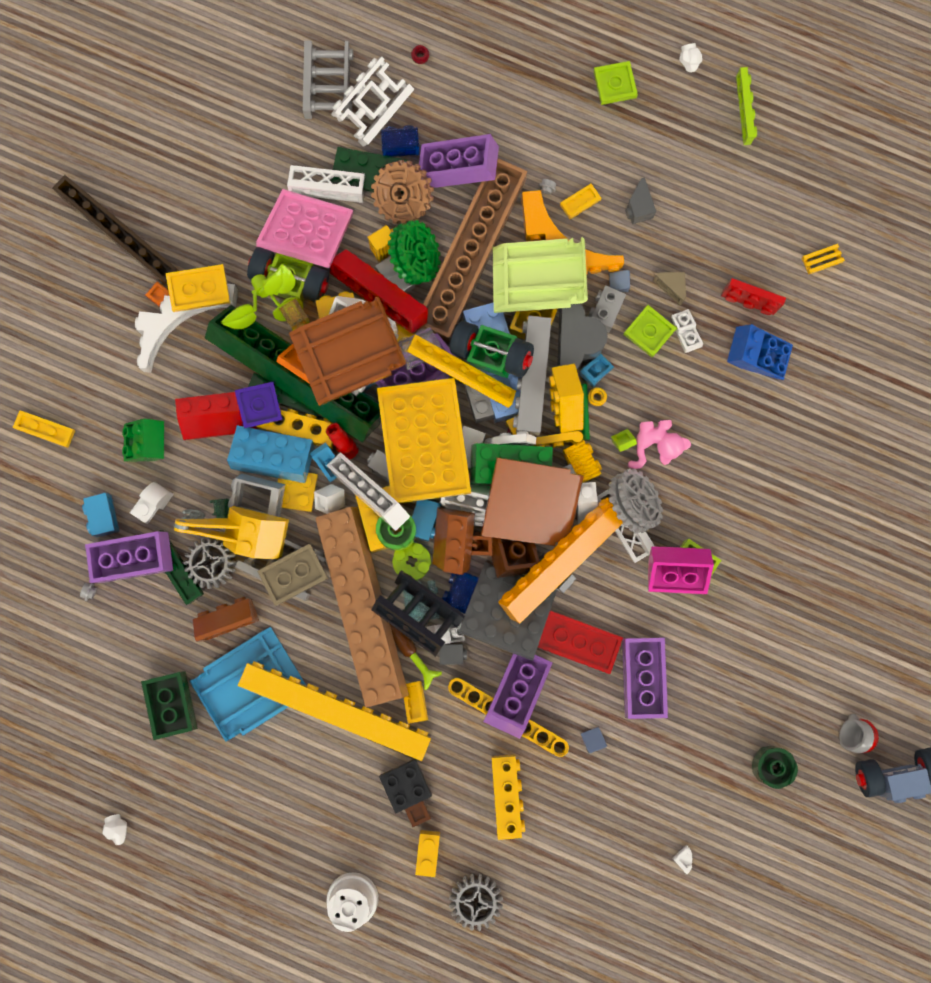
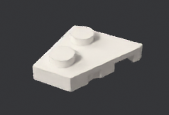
M519 431L517 435L502 433L500 437L492 438V444L533 446L536 445V437L529 435L527 431Z

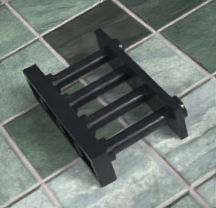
M401 570L394 582L398 586L387 599L380 595L371 610L436 657L445 644V641L441 638L451 625L458 628L465 615L420 584L411 575ZM405 590L413 598L401 610L393 603ZM422 602L429 607V610L417 622L409 615L418 603ZM437 613L445 621L434 634L425 626Z

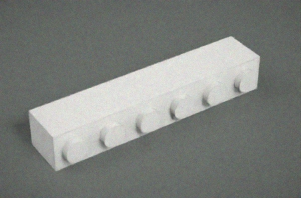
M341 452L326 465L345 486L395 531L410 517L394 498Z

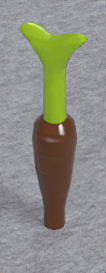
M390 624L397 647L405 657L411 658L421 671L424 678V690H427L433 678L440 676L442 672L429 670L417 655V647L412 640Z

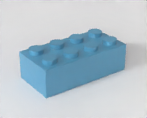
M237 426L227 462L233 470L306 483L312 460L310 453L315 448L311 439L253 428L244 429L242 426Z

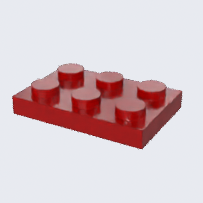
M731 278L721 294L729 302L741 303L748 309L755 308L765 315H774L784 305L786 297Z

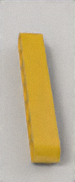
M453 678L449 682L448 690L453 696L487 714L488 711L485 709L487 702L493 700L492 696L461 678ZM459 681L462 683L463 688L460 692L452 690L451 685L453 682ZM472 691H476L480 695L479 700L476 702H471L468 698L469 693ZM529 719L530 729L522 734L523 737L555 756L562 757L568 753L569 745L563 738ZM539 732L547 733V739L544 742L537 740ZM563 742L564 749L561 752H556L554 750L555 743Z

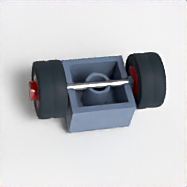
M931 747L915 751V765L910 764L881 770L879 764L874 759L857 762L855 765L856 780L863 795L868 798L881 796L886 798V800L894 801V803L906 802V798L913 797V799L925 798V794L931 793Z

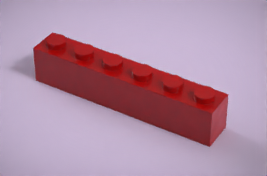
M345 249L334 257L330 266V274L368 302H372L375 300V297H379L386 315L409 333H414L427 323L428 308L424 304L419 303L410 294L404 292L395 283H392L383 274L371 268L369 264L363 262L355 254Z

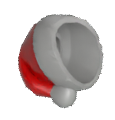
M856 714L849 715L848 720L843 723L839 732L841 746L853 753H868L877 746L879 741V734L875 726L868 720L859 719Z

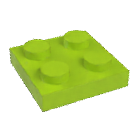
M630 61L594 68L593 72L601 105L637 98L638 94Z
M647 305L623 335L653 358L677 328Z

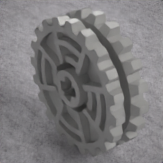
M627 469L611 479L609 483L610 489H608V493L611 495L609 501L613 504L612 509L616 511L617 518L622 520L624 526H628L629 530L635 531V533H644L661 523L663 508L660 504H662V501L658 498L659 493L655 491L654 484L649 482L647 476L644 477L641 471L637 472L636 469Z

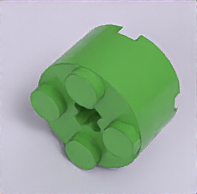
M411 516L399 527L402 531L398 532L397 535H394V532L391 530L392 527L379 517L376 524V534L386 548L403 550L413 543L416 537V525Z

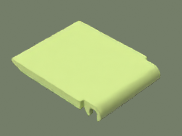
M581 237V242L574 243L573 238L568 241L567 238L503 243L494 246V313L570 308L571 304L586 302L588 300L585 239Z

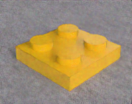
M308 473L306 483L278 478V483L285 484L282 508L312 512L318 474Z

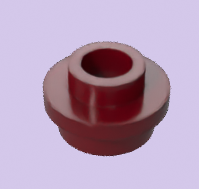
M423 45L416 46L411 52L412 60L417 64L426 63L429 59V50Z

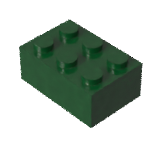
M186 671L141 681L153 740L198 729Z

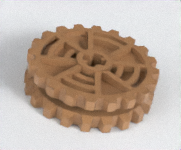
M399 160L386 164L385 168L379 170L380 174L374 176L373 179L376 182L371 185V188L374 189L371 197L375 198L373 204L379 208L378 213L380 215L384 214L387 221L392 219L394 224H398V222L405 224L412 220H418L421 216L423 217L426 214L425 211L431 208L429 202L434 199L431 195L434 187L430 186L431 178L426 177L427 171L420 170L421 165H413L410 160L407 162Z

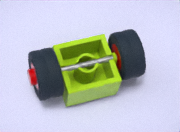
M257 247L249 259L247 277L250 280L259 274L264 275L268 279L281 264L290 269L295 277V286L290 292L286 294L278 293L277 296L286 299L298 297L302 302L304 299L316 303V300H320L319 298L323 297L328 290L329 271L314 266L313 263L279 253L274 255V252L261 247Z

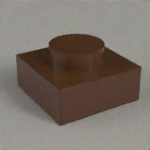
M424 801L405 809L412 827L431 819Z

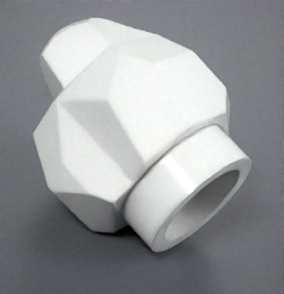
M696 43L681 47L682 52L679 59L685 66L686 71L691 73L695 72L702 62L700 50L696 48Z
M116 814L104 819L105 825L103 826L102 833L108 840H113L115 845H121L126 838L127 822L121 819L120 814Z

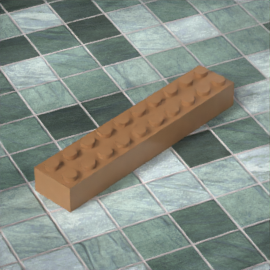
M497 158L495 180L482 181L423 303L428 308V320L418 330L431 336L438 333L443 341L450 343L453 332L459 324L463 311H465L493 252V247L496 245L527 177L526 170Z
M348 507L316 517L315 520L365 707L408 696L409 693L390 624L371 610L376 599L380 595L382 596L358 507Z

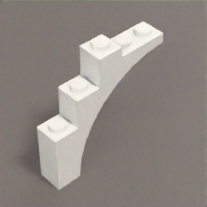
M227 284L230 303L173 312L170 296L164 295V301L160 304V312L162 314L139 311V316L135 319V328L143 335L140 338L141 355L137 357L139 368L143 372L151 373L154 359L160 346L180 323L207 310L227 308L230 305L236 307L238 289L235 284Z

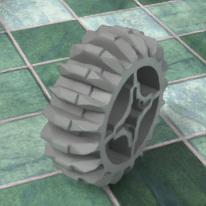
M209 537L207 542L205 538H201V545L198 541H195L194 545L196 548L190 546L188 549L192 553L185 554L189 561L183 562V564L189 565L188 568H185V572H191L188 578L195 577L193 583L198 584L200 582V588H204L206 583L207 589H212L213 584L215 588H219V581L225 585L227 582L224 578H232L228 574L229 571H236V569L231 568V565L237 564L236 561H231L232 558L236 557V554H229L231 551L223 546V542L221 543L219 539L214 541L213 538ZM209 548H218L223 556L214 557ZM202 552L203 558L196 564L197 557ZM209 559L216 560L211 566L206 565ZM225 561L222 572L217 576L218 566ZM206 569L208 574L211 575V579L202 577L197 570Z
M471 874V880L469 881L466 876L463 877L464 884L460 881L456 882L459 889L456 887L452 888V892L456 895L449 896V900L454 901L449 904V908L454 909L451 912L452 916L458 915L456 918L457 923L463 920V928L470 924V930L473 931L474 925H477L480 931L481 924L489 928L488 921L493 924L496 922L493 915L500 917V912L496 909L503 908V905L498 903L503 900V897L498 895L501 892L500 888L493 889L496 886L495 881L488 884L490 880L488 876L482 881V874L478 875V879H475L474 874ZM475 887L471 895L461 896L468 888ZM481 887L490 893L493 902L481 896ZM478 893V899L480 904L478 903V906L475 907L474 911V905L471 900L474 901V898H476ZM459 902L464 903L465 906L471 909V916L463 912ZM490 908L485 915L477 917L480 910Z

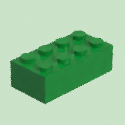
M471 445L470 484L491 485L497 458L552 466L553 447Z

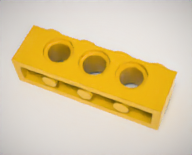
M287 409V411L280 410L281 416L285 418L284 423L281 425H276L275 421L256 426L259 430L311 439L313 445L321 446L326 442L330 449H333L334 446L326 434V428L332 422L325 418L323 421L317 420V417L311 414L302 416L298 414V411ZM296 422H303V427L301 429H294V424ZM316 426L322 428L318 435L312 434V430Z

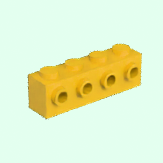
M515 754L491 756L498 840L522 838V832H525L524 820H520V812H524L523 800H519L518 792L522 791L521 779H517V771H520V760L516 759Z

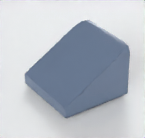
M630 270L609 273V287L620 292H628L630 289Z
M599 727L581 733L588 753L607 747Z

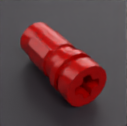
M332 423L326 428V434L339 453L341 452L349 460L358 454L359 447L339 424Z

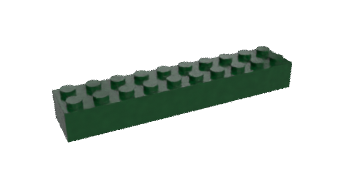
M228 306L209 321L205 334L206 340L268 381L273 382L274 385L330 422L339 424L345 432L362 443L380 425L379 401L365 392H359L357 396L353 393H348L319 406L310 384L276 362L278 356L292 344L257 321H254L253 324L244 329H234L222 324L221 321L235 310L236 307Z

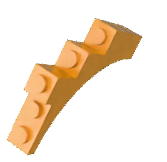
M541 190L522 192L521 202L525 240L567 239L550 219L543 203ZM585 249L587 274L588 272L591 274L600 273L602 270L616 272L622 269L624 264L623 256L604 255Z

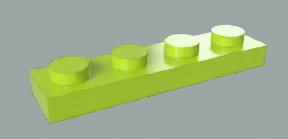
M740 67L736 75L743 145H751L754 138L757 137V127L754 126L755 109H752L753 92L750 91L751 74H748V67Z

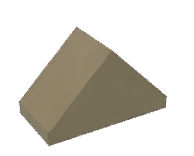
M660 272L655 276L653 282L676 303L681 305L685 301V272Z

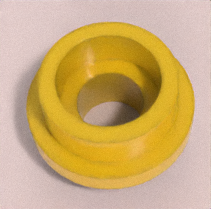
M599 387L591 389L588 394V401L593 406H601L607 400L605 390ZM594 395H600V400H595Z

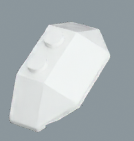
M470 484L471 494L441 498L440 503L445 508L475 513L474 525L483 527L491 486Z

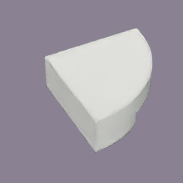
M685 845L672 859L688 874L692 868L693 859L690 848Z

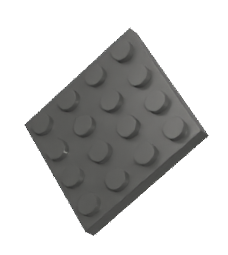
M485 562L458 633L533 661L557 589L519 624L510 619L498 601L524 576L515 575L497 578L494 565Z

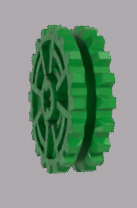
M412 220L394 227V232H391L389 235L391 240H388V245L390 246L388 254L391 255L390 263L394 265L393 270L399 273L398 277L400 279L404 278L406 284L418 285L423 282L432 281L436 277L435 273L439 272L438 265H441L439 260L441 253L438 251L439 244L435 242L436 237L434 234H431V229L429 227L426 228L425 223H419V220Z

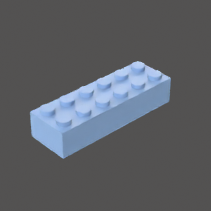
M494 302L463 311V319L466 322L475 324L479 328L481 325L509 333L503 312L494 313ZM481 370L516 390L513 403L509 408L489 398L494 412L495 423L517 416L518 409L515 408L516 397H520V390H517L518 378L522 377L509 374L508 378H504Z

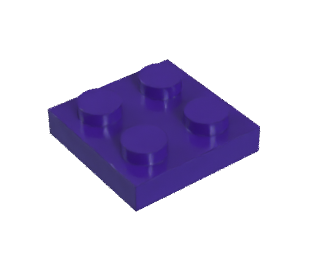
M273 382L234 391L244 429L282 420Z

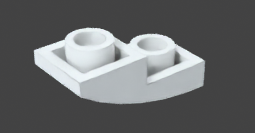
M689 309L671 315L673 325L677 328L675 331L684 352L687 353L703 347V342L696 330V323Z

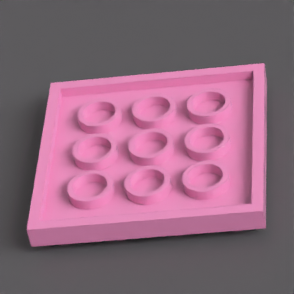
M282 189L256 241V247L330 268L352 219L353 210Z

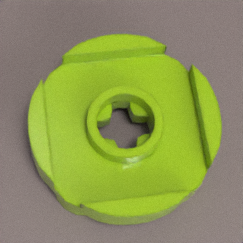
M413 542L408 548L394 552L393 568L397 574L402 570L411 575L415 580H419L429 571L431 557L425 547ZM410 556H412L413 559L417 558V562H415L414 567H411L410 564H406V561L409 560Z

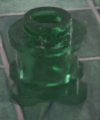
M228 498L210 500V503H213L214 506L212 516L228 518Z

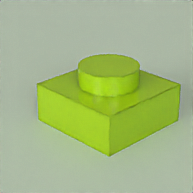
M628 429L611 436L612 443L620 452L637 444L636 438Z

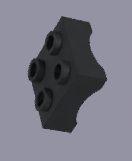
M416 759L379 776L395 814L432 797V793Z

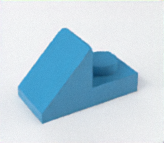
M600 354L580 371V375L592 387H595L614 366Z
M325 442L313 450L310 455L329 482H332L337 477L326 465L335 458V455Z

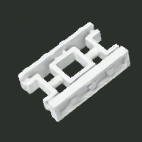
M383 57L372 59L367 65L369 67L367 72H362L356 78L357 84L354 87L351 85L345 91L346 97L342 101L339 99L332 107L334 111L331 115L336 117L339 122L343 121L347 116L359 128L353 136L359 139L358 142L362 146L368 145L414 90L410 84L406 85L403 79L395 84L384 73L389 64L384 62ZM380 67L376 72V75L382 80L380 85L377 86L372 80L365 85L364 83ZM389 87L394 93L401 89L386 106L390 99L384 94L385 89ZM369 89L382 101L373 112L360 100ZM356 94L357 96L352 102L359 110L355 114L349 109L344 110L342 113L343 108ZM364 115H366L370 120H373L376 116H378V118L363 134L367 126L360 119Z

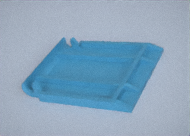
M271 627L204 667V673L189 681L225 742L240 733L244 736L288 708L286 705L238 686L247 663L259 662L264 664V669L269 671L272 668L283 672L282 676L286 678L290 676L296 677L301 680V684L306 685Z

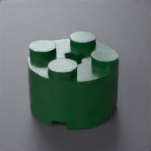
M776 746L761 747L754 755L752 772L761 783L771 788L781 789L794 782L797 777L798 766L789 751ZM777 765V769H772V766Z

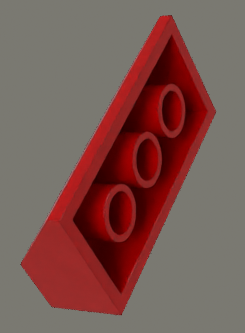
M235 392L175 399L177 420L183 440L234 435L237 426L243 427Z

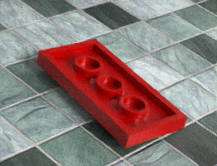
M550 611L537 648L611 674L623 637Z

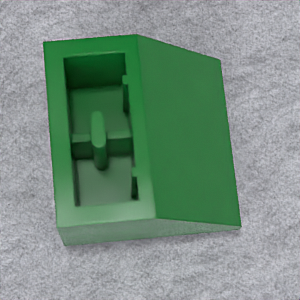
M143 418L124 424L122 431L124 437V446L122 448L124 462L164 459V421Z

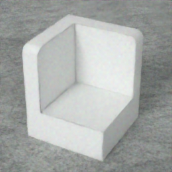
M330 484L314 491L315 509L329 514L345 507L344 489Z

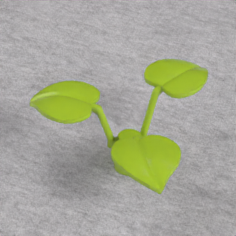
M281 264L268 279L262 274L254 276L251 280L255 289L252 290L253 308L250 304L239 306L221 322L223 325L234 329L249 327L257 318L254 313L257 311V295L262 298L270 296L278 306L272 313L276 320L284 322L296 318L303 311L304 305L300 298L289 297L280 304L274 297L278 293L286 294L294 288L296 282L293 273L284 264Z

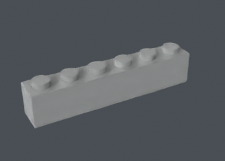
M528 316L527 322H523L522 333H526V339L523 341L534 345V354L527 373L522 378H518L517 390H520V397H516L515 402L518 416H514L513 427L517 428L516 433L527 431L529 435L539 436L541 432L552 318Z

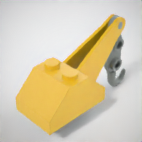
M236 506L229 508L228 518L204 519L205 514L202 511L186 509L182 513L190 515H183L182 518L175 519L174 531L223 540V546L233 553L257 559H279L282 557L289 519ZM195 527H204V528H226V530H225V532H221V531L208 530V529L195 528Z

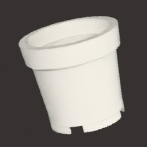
M352 872L339 876L331 884L327 893L328 916L332 924L341 931L351 932L361 927L370 920L378 906V892L374 883L367 876L360 873ZM357 901H362V904L359 905Z

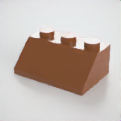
M437 507L432 564L442 571L463 575L470 570L475 513Z
M241 597L234 600L235 604L230 606L227 603L217 606L214 612L209 613V610L198 613V617L193 619L196 642L207 641L258 622L259 618L252 599Z

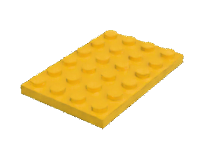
M455 378L377 388L391 497L398 503L471 494Z

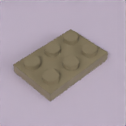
M311 544L257 571L275 606L329 579Z

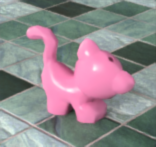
M671 420L658 422V427H654L652 421L641 422L636 438L639 460L629 461L628 467L632 469L642 468L647 462L644 449L652 444H657V450L660 454L659 459L663 465H667L672 459L681 455L684 450L690 448L691 443L688 439L682 438L677 433H668L666 431L672 426Z

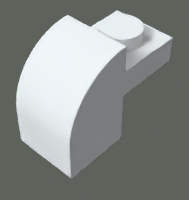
M153 482L139 495L141 498L130 513L148 524L157 510H163L174 494L158 483Z

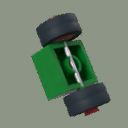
M461 321L453 332L450 351L453 355L466 358L470 365L504 378H508L509 374L523 377L532 363L534 345L520 340L517 336L484 325H481L479 328L475 324Z

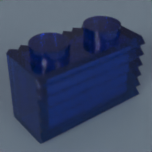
M406 125L403 128L396 129L389 126L381 130L383 155L391 157L420 155L418 127Z
M452 573L448 582L451 584L450 590H445L442 599L461 613L466 614L479 577L469 573H464L463 575Z

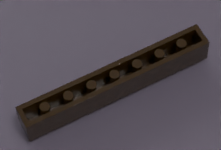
M66 175L53 186L52 189L65 202L168 287L166 273L179 271L174 265Z

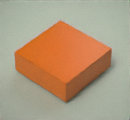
M157 281L145 296L160 307L161 302L164 301V295L169 296V290Z

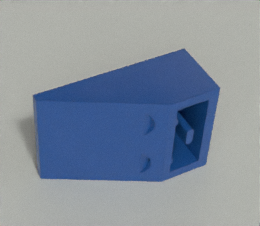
M752 324L738 326L735 330L727 362L744 370L784 380L793 345Z

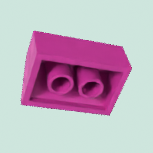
M651 546L648 562V592L707 594L714 566L711 549Z

